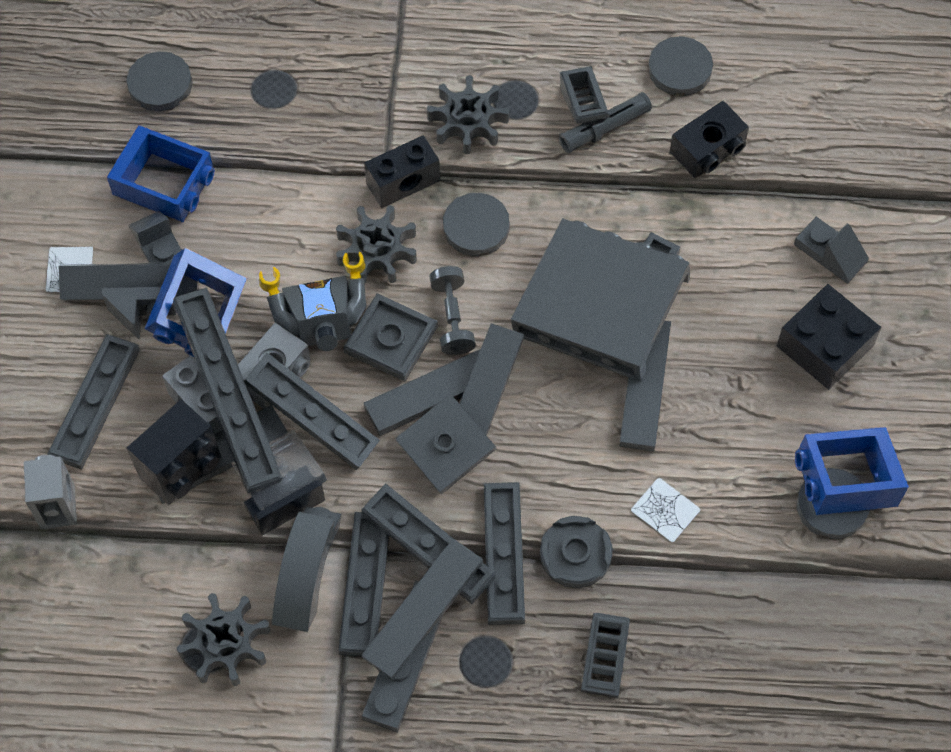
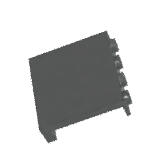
M562 218L511 317L513 331L524 334L525 340L641 382L647 370L646 359L683 281L688 283L690 280V264L677 254H665L653 250L652 247L645 243H633L622 239L613 232H601L590 228L584 222H572Z

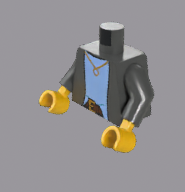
M359 252L360 261L354 266L349 265L347 253L343 256L345 269L350 274L349 280H347V276H340L282 288L283 293H279L278 290L280 272L277 268L273 267L275 280L272 282L264 280L262 271H260L259 286L269 293L267 301L274 322L294 336H297L308 346L317 345L322 351H331L338 345V340L348 339L351 336V325L358 322L366 309L364 278H361V273L364 271L366 264L362 253Z

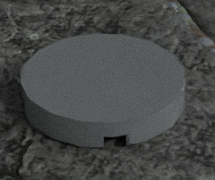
M683 36L667 38L658 43L651 51L648 64L650 79L657 88L667 94L685 93L684 96L693 95L704 89L710 81L713 69L711 53L702 43L693 38Z
M161 51L149 53L137 59L130 67L126 79L130 97L139 103L142 108L159 112L170 110L180 105L179 102L184 97L187 98L191 93L193 84L187 63L173 53Z
M467 193L456 198L445 211L443 228L449 245L459 253L469 256H481V253L486 252L490 254L497 251L506 242L510 231L509 213L504 204L494 196L484 193Z
M826 469L832 487L863 484L855 475L843 469ZM805 480L798 492L797 511L802 523L811 532L819 536L820 534L828 536L829 539L839 540L852 536L862 528L870 510L816 515L812 501H808L805 494Z
M569 516L559 519L545 532L541 540L540 559L543 569L552 580L564 587L583 588L595 584L604 577L611 565L613 546L609 534L604 528L602 529L597 525L594 520L582 516Z

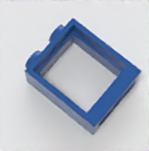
M138 125L109 172L107 180L112 195L155 212L160 211L165 216L184 222L189 212L192 213L199 203V195L204 186H209L212 182L215 168L212 164L210 152ZM151 154L194 170L177 199L134 183Z
M184 248L173 257L144 329L153 333V337L156 340L165 344L175 343L185 348L186 354L194 357L182 325L167 319L173 298L177 293L183 276L185 275L226 295L218 313L225 334L247 278Z
M886 427L805 434L799 449L795 452V465L797 470L803 474L805 494L808 501H812L816 515L898 507L909 488ZM864 453L875 482L832 487L822 457Z

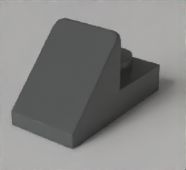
M160 211L129 224V228L148 263H171L174 255L182 250L172 233L168 218Z
M816 216L795 238L794 245L847 284L869 261L868 255L848 223L838 232Z
M161 287L102 288V296L108 311L136 338L140 339L142 316H150ZM173 303L171 305L168 315H176V309Z

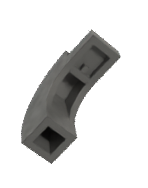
M306 507L304 512H298L281 563L274 599L272 625L304 632L309 631L317 613L320 584L326 558L340 528L342 514L331 512L323 507Z

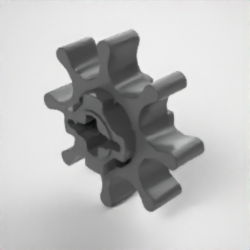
M468 75L465 78L466 88L461 92H452L445 84H440L439 98L445 101L446 104L442 107L431 105L427 107V120L429 122L442 121L446 124L437 129V143L444 144L447 138L458 136L463 139L464 154L471 153V140L476 137H484L492 146L497 145L498 131L491 128L490 125L496 122L507 124L510 112L507 107L498 109L491 106L493 102L499 100V86L493 85L488 92L478 93L473 90V77Z
M388 205L386 214L377 220L370 219L365 213V208L359 206L357 208L358 220L361 222L359 227L355 229H348L343 225L336 227L337 239L348 241L352 244L346 250L337 251V263L341 267L344 266L343 256L345 253L348 254L349 262L355 261L359 263V252H361L366 264L364 271L361 273V278H364L365 283L369 272L376 269L385 271L388 281L394 283L396 282V270L392 266L397 260H406L411 264L417 262L416 249L406 248L402 245V242L406 239L416 237V225L411 222L400 228L393 226L391 223L395 219V208L392 205Z
M211 593L208 596V600L212 607V612L207 618L197 620L188 613L182 615L185 627L195 629L197 636L189 644L178 645L177 651L181 659H186L195 654L204 657L203 665L196 672L201 683L207 682L208 676L213 669L223 667L229 670V678L232 685L237 686L240 684V679L236 668L240 661L252 659L261 666L266 664L264 652L254 650L251 647V642L258 635L269 634L271 631L270 625L267 620H262L257 624H248L244 621L245 614L251 609V603L247 596L241 597L239 606L235 610L226 612L219 608L217 595ZM230 635L232 641L222 640L220 644L218 643L217 638L225 639Z

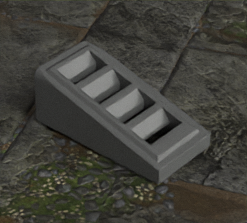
M592 66L560 72V89L576 124L609 118V112Z
M593 613L581 692L614 698L619 697L630 624L629 618ZM598 630L620 633V636L599 633ZM596 643L618 646V650L611 651L595 647ZM593 660L616 662L615 667L593 664ZM591 673L612 676L613 683L591 679Z

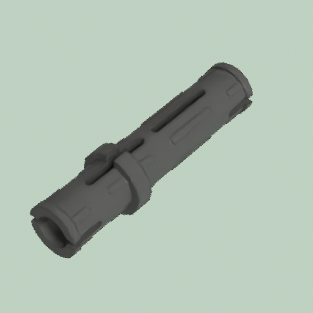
M641 92L637 96L609 109V118L584 122L565 133L559 134V142L566 153H571L590 141L596 143L602 139V135L646 112H650L652 109L651 101L644 92Z

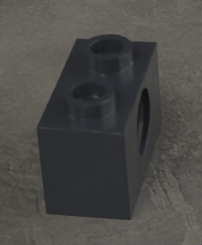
M723 100L673 133L669 152L695 179L704 172L710 173L715 170L721 161L729 155L735 156L739 154L746 146L749 126Z
M424 135L364 162L366 184L381 209L440 181L439 158Z

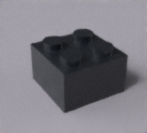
M827 284L782 327L776 346L830 390L874 346L882 327L831 285Z
M182 399L127 447L139 478L168 505L176 498L184 497L190 491L192 484L203 474L210 473L217 466L221 458L211 425Z

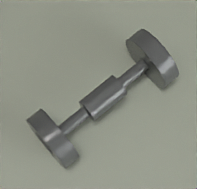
M445 266L435 269L429 275L430 285L435 291L446 292L447 298L444 299L447 323L452 326V331L440 338L441 350L447 355L468 353L476 346L474 333L468 330H459L458 323L461 322L458 300L456 297H453V290L460 288L465 282L463 270L456 266Z

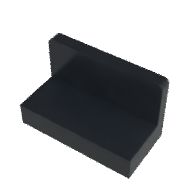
M306 467L282 480V482L244 501V505L263 536L295 518L298 512H304L306 507L313 508L324 502L325 496L321 482L314 480Z

